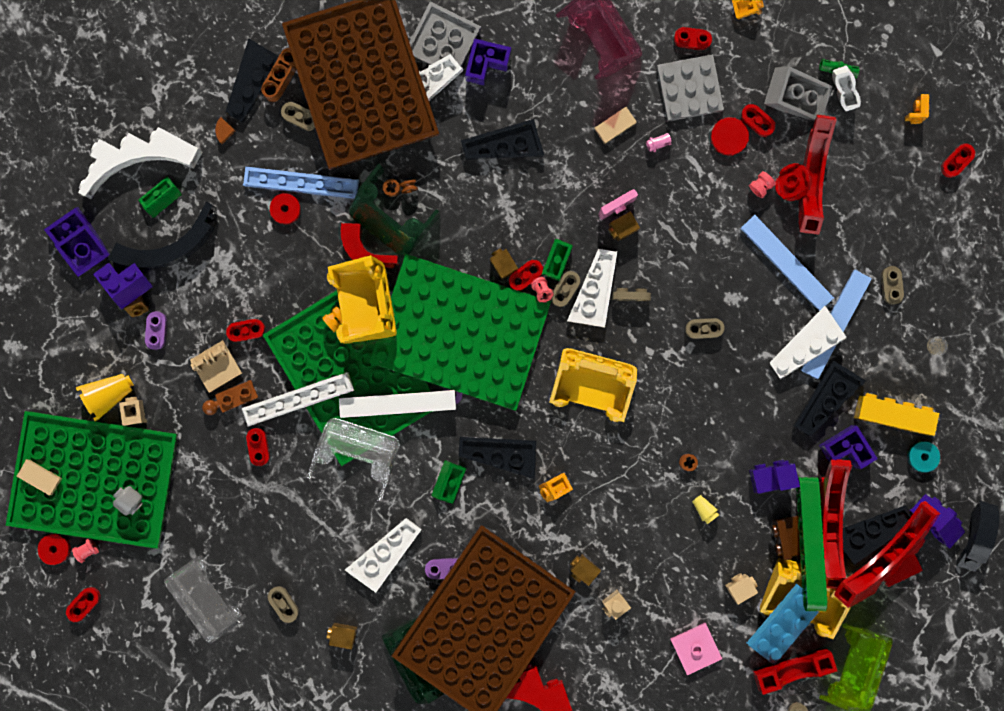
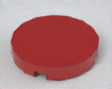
M727 117L714 125L710 140L718 153L725 156H733L740 153L746 147L749 141V132L741 120Z
M793 163L784 167L775 180L777 194L787 201H795L801 199L810 190L812 174L804 165Z

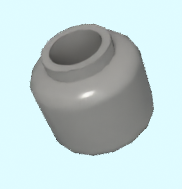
M131 486L125 489L120 487L113 495L116 498L113 501V506L123 515H133L143 504L141 502L142 496Z

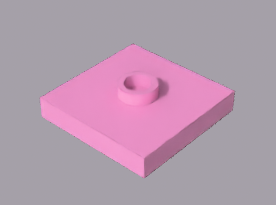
M635 189L601 207L598 214L601 220L615 212L618 214L624 211L627 205L634 202L638 196Z
M706 623L670 639L687 675L722 660Z

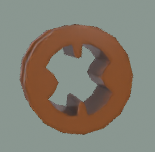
M388 179L383 184V191L388 197H396L400 193V185L396 180ZM391 183L396 185L395 192L393 193L391 191L387 192L389 189L388 185Z
M416 180L400 183V187L403 188L401 190L402 194L417 191L418 187L415 186Z
M684 454L679 460V465L685 471H693L698 465V460L694 455ZM687 457H689L690 460H693V463H691L690 468H688L687 465H684V462L687 461Z

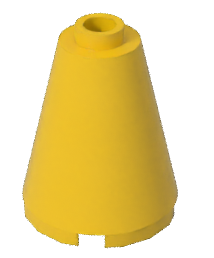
M123 374L80 385L76 387V390L82 391V394L79 396L90 415L92 413L96 415L93 420L97 421L133 391L131 387L134 384L129 375L125 377Z

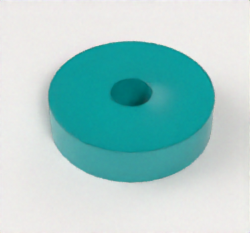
M917 442L908 451V463L914 470L919 472L933 471L940 462V452L930 442ZM923 453L926 454L925 460L921 459Z

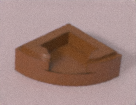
M220 117L216 124L215 133L219 142L223 144L235 130Z

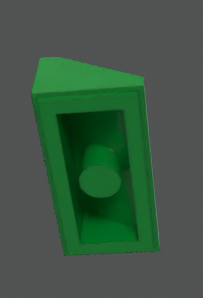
M167 176L138 201L144 210L154 218L178 199L182 193Z
M555 238L542 275L559 282L573 245Z
M445 460L432 496L453 504L467 468Z

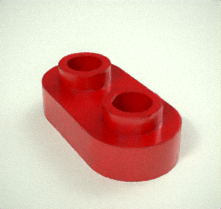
M681 27L674 34V43L681 48L706 50L712 43V35L707 30ZM681 34H686L687 38H681ZM700 37H705L706 41L702 42Z
M748 104L741 111L742 121L759 136L768 137L774 132V120L757 105ZM751 112L753 114V118H749L747 116V113ZM762 125L767 126L766 131L762 129Z
M970 144L958 146L942 163L941 171L943 175L949 178L959 175L975 157L973 146ZM961 152L965 153V158L961 156ZM948 165L953 167V171L948 170Z
M530 260L510 275V287L517 291L524 290L533 280L542 275V264L537 260ZM536 267L537 272L531 273L530 268ZM520 278L522 283L516 285L515 279Z
M258 319L231 323L226 329L227 337L234 342L257 339L265 333V325ZM256 325L259 327L258 332L253 331V327ZM236 329L240 330V335L238 336L234 334Z
M253 428L246 436L250 461L255 466H263L270 460L267 435L264 430ZM254 434L259 436L258 441L253 440ZM257 453L262 454L261 460H257Z
M94 587L82 590L67 607V618L72 622L83 620L99 603L101 598L100 592ZM90 593L94 596L93 600H90L88 597ZM76 608L80 609V614L75 612Z

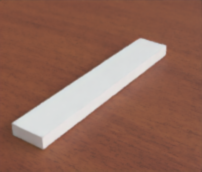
M349 372L244 407L242 411L247 426H251L354 391Z
M455 390L339 398L340 418L456 410Z

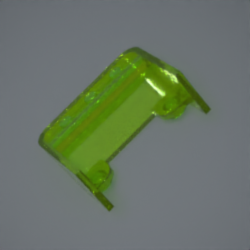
M843 623L842 627L848 629L845 636L847 643L851 645L840 681L830 684L828 688L829 695H820L819 699L847 711H870L873 707L892 648V638L855 625Z

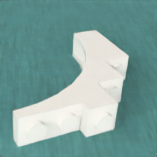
M159 127L156 131L152 132L149 143L128 133L127 137L125 136L121 141L120 150L99 139L92 146V153L90 155L96 161L89 167V174L81 182L78 193L92 199L98 188L110 176L125 167L139 162L167 160L181 163L194 169L203 152Z

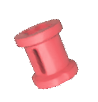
M545 277L536 278L531 283L532 289L537 293V300L539 302H547L552 299L554 294L549 289L548 281Z
M89 538L85 544L78 548H73L72 552L76 560L83 563L90 555L99 553V549L96 543Z

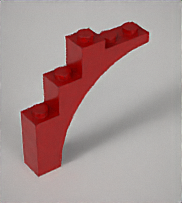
M830 460L826 475L821 477L819 483L826 588L837 589L840 583L846 579L843 555V512L846 487L852 467L851 460Z
M926 501L921 502L896 536L866 565L843 580L835 591L834 596L847 608H850L875 594L883 580L896 574L905 559L918 553L926 541L927 533L940 513Z

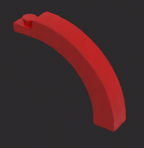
M817 114L813 129L810 131L803 165L812 174V185L807 194L799 199V229L802 233L820 234L824 220L822 208L824 173L837 121L836 117Z

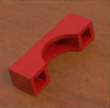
M825 648L755 670L753 674L758 690L764 695L780 690L792 681L807 677H821L838 670L832 652Z

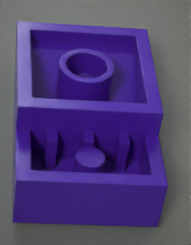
M79 207L74 208L44 229L54 242L56 249L78 277L110 255Z

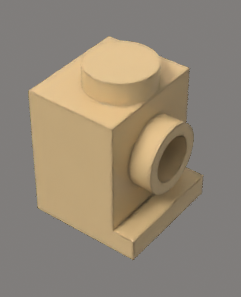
M137 397L125 398V402L119 403L122 426L147 423L143 400H137ZM134 407L136 408L135 415L132 413V409Z

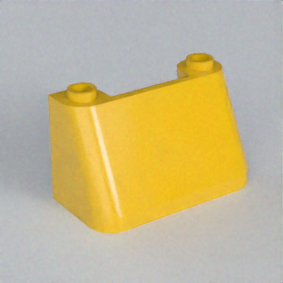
M370 255L329 266L327 280L330 285L332 284L337 288L343 323L336 330L338 340L346 344L396 336L394 312L387 273L383 262Z
M569 348L563 349L549 403L557 407H564L569 404V401L605 410L606 415L611 421L624 422L637 382V368L628 363Z
M778 558L761 602L760 612L769 616L796 583L802 587L801 563ZM827 588V610L820 611L810 622L814 624L817 634L824 638L834 639L850 608H847L834 596L837 589Z

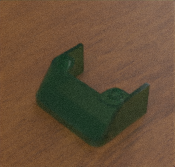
M378 164L359 187L349 207V214L357 223L361 224L399 256L409 255L439 219L440 213L436 209L424 224L420 220L412 218L401 226L373 204L378 196V189L374 184L384 173L382 166Z

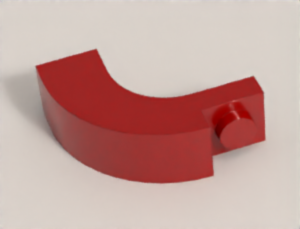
M341 223L342 243L352 260L371 255L382 261L385 268L392 269L394 265H399L398 256L375 255L364 248L361 224Z

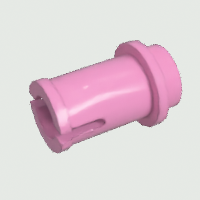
M666 133L656 138L650 137L646 141V146L649 152H656L659 148L671 145L672 141L670 135Z

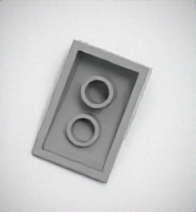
M790 66L776 67L764 104L776 110L815 121L817 114L824 115L832 86Z

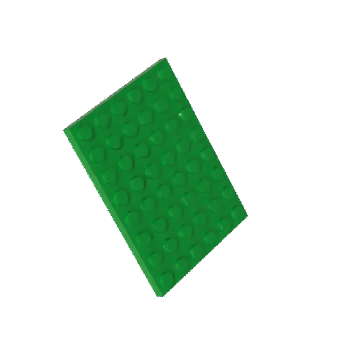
M405 254L391 296L397 333L396 336L377 339L369 363L516 411L551 301L539 302L536 296Z
M336 290L263 334V337L295 390L349 372L354 391L306 407L338 462L343 466L432 411L340 418L339 398L432 391L425 381L370 364L369 362L377 339L346 344L338 340L336 332L334 333L322 319L326 314L329 315L335 306L340 309Z
M25 411L5 526L159 549L178 434ZM26 459L35 462L62 478L53 495L49 496L17 477ZM131 486L142 496L141 502L143 504L133 515H123L113 506V501L116 499L113 495L120 487L125 489Z

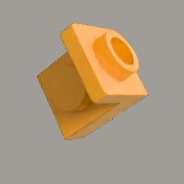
M732 0L738 20L756 13L758 15L763 13V0Z
M921 94L914 100L913 111L916 113L906 115L905 121H910L911 124H921L922 121L929 117V94Z
M565 473L539 485L540 494L546 502L553 501L573 490Z

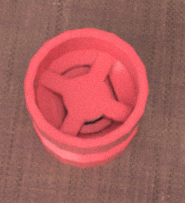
M762 171L758 175V179L749 185V188L755 195L763 198L767 194V190L772 189L776 182L769 174Z

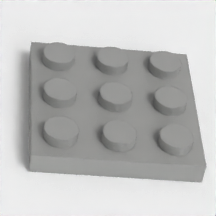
M430 1L409 42L414 58L427 65H431L451 54L462 67L472 48L474 38H477L481 30V26Z
M713 54L656 66L667 122L722 112L724 110Z

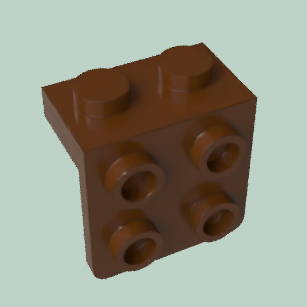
M798 515L773 520L772 533L777 541V545H775L777 556L783 560H790L792 556L800 555Z

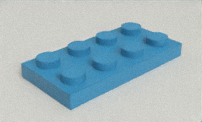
M796 583L748 640L747 644L775 665L820 611L804 610L802 587Z

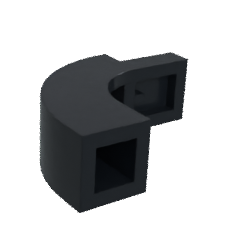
M979 500L971 513L972 531L969 541L956 560L957 566L976 572L981 563L985 564L990 557L999 529L998 506Z

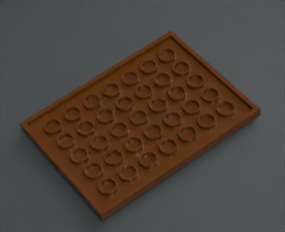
M353 0L282 23L329 170L439 135L396 0Z
M480 525L391 656L468 711H498L572 599L575 591Z

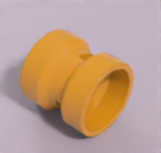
M337 306L332 309L329 315L326 314L322 317L323 321L334 333L339 325L343 324L341 311Z

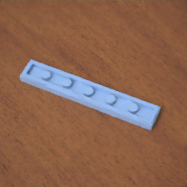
M245 167L243 186L357 199L359 180Z
M756 215L740 228L818 311L834 298Z
M853 270L830 313L843 332L872 279L857 270ZM836 345L803 365L800 371L815 379H819Z

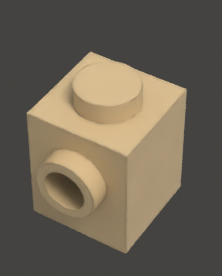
M737 574L731 578L732 581L725 585L734 602L738 605L758 593L756 581L752 576L749 578L746 574Z
M618 590L602 601L605 605L602 608L609 618L613 616L615 620L631 608Z

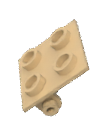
M223 340L190 359L192 369L198 373L209 393L242 374Z

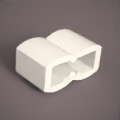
M844 66L833 70L832 79L838 89V100L844 110L849 111L860 107V96L855 89L856 81L850 69Z

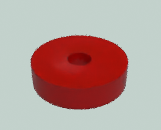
M282 193L272 199L270 214L280 224H292L301 214V205L293 195ZM284 206H288L287 212L282 211Z
M57 533L45 536L38 544L40 559L49 565H57L64 562L71 552L69 540ZM53 546L57 548L55 553L52 551Z

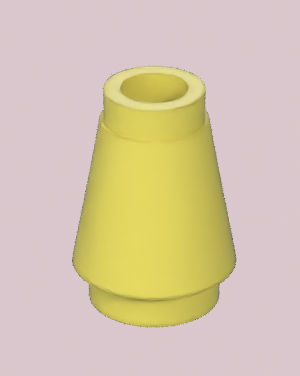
M702 495L692 501L702 521H705L707 524L719 516L718 509L703 498Z

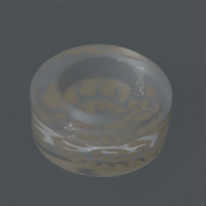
M940 336L932 337L927 343V350L935 356L943 355L948 349L946 339Z

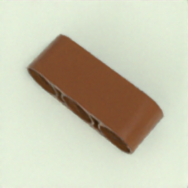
M286 48L281 52L262 85V93L270 102H276L281 98L297 70L294 60L286 62L287 57L292 55L290 48ZM279 72H285L283 78H277ZM270 88H276V92L273 95H267Z

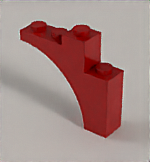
M532 663L528 664L506 697V699L527 702L541 711H573L563 681L553 679L544 686L537 665H532Z

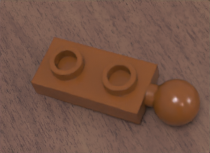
M249 380L216 394L217 401H205L202 410L206 415H214L218 408L224 413L259 397L252 380Z

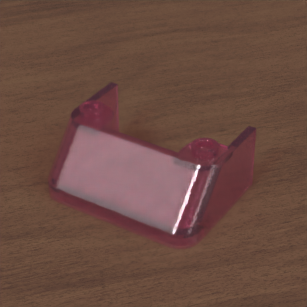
M572 0L556 14L557 18L568 16L569 23L573 27L584 28L602 58L598 61L600 72L594 76L596 80L611 76L642 56L640 46L611 0Z

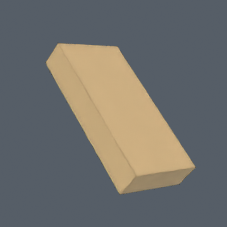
M627 107L595 127V131L604 144H607L637 122Z
M26 459L17 475L20 479L49 496L53 495L62 479L29 459Z

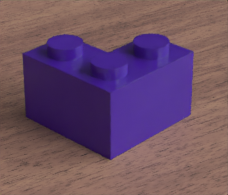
M474 38L465 74L466 81L484 85L488 68L507 72L511 57V47Z
M110 263L93 274L121 310L153 287L135 263L120 274L116 272Z
M855 425L849 426L819 445L829 462L830 460L841 459L847 455L853 466L857 469H862L878 459L858 426Z
M788 460L774 461L773 465L767 467L766 464L755 465L754 469L749 470L754 493L759 494L774 490L783 491L800 487L796 466L793 463H789Z
M925 494L910 512L913 514L923 501H926L936 509L940 515L930 531L938 541L950 549L965 533L961 526L963 523L956 517L957 513L949 507L947 509L944 508L942 502L936 497L931 498Z

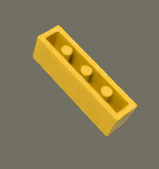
M866 393L865 396L858 397L854 419L935 436L940 413L933 412L934 408L922 406L919 409L915 408L913 403L903 402V405L897 404L895 399L884 397V400L877 399V395Z

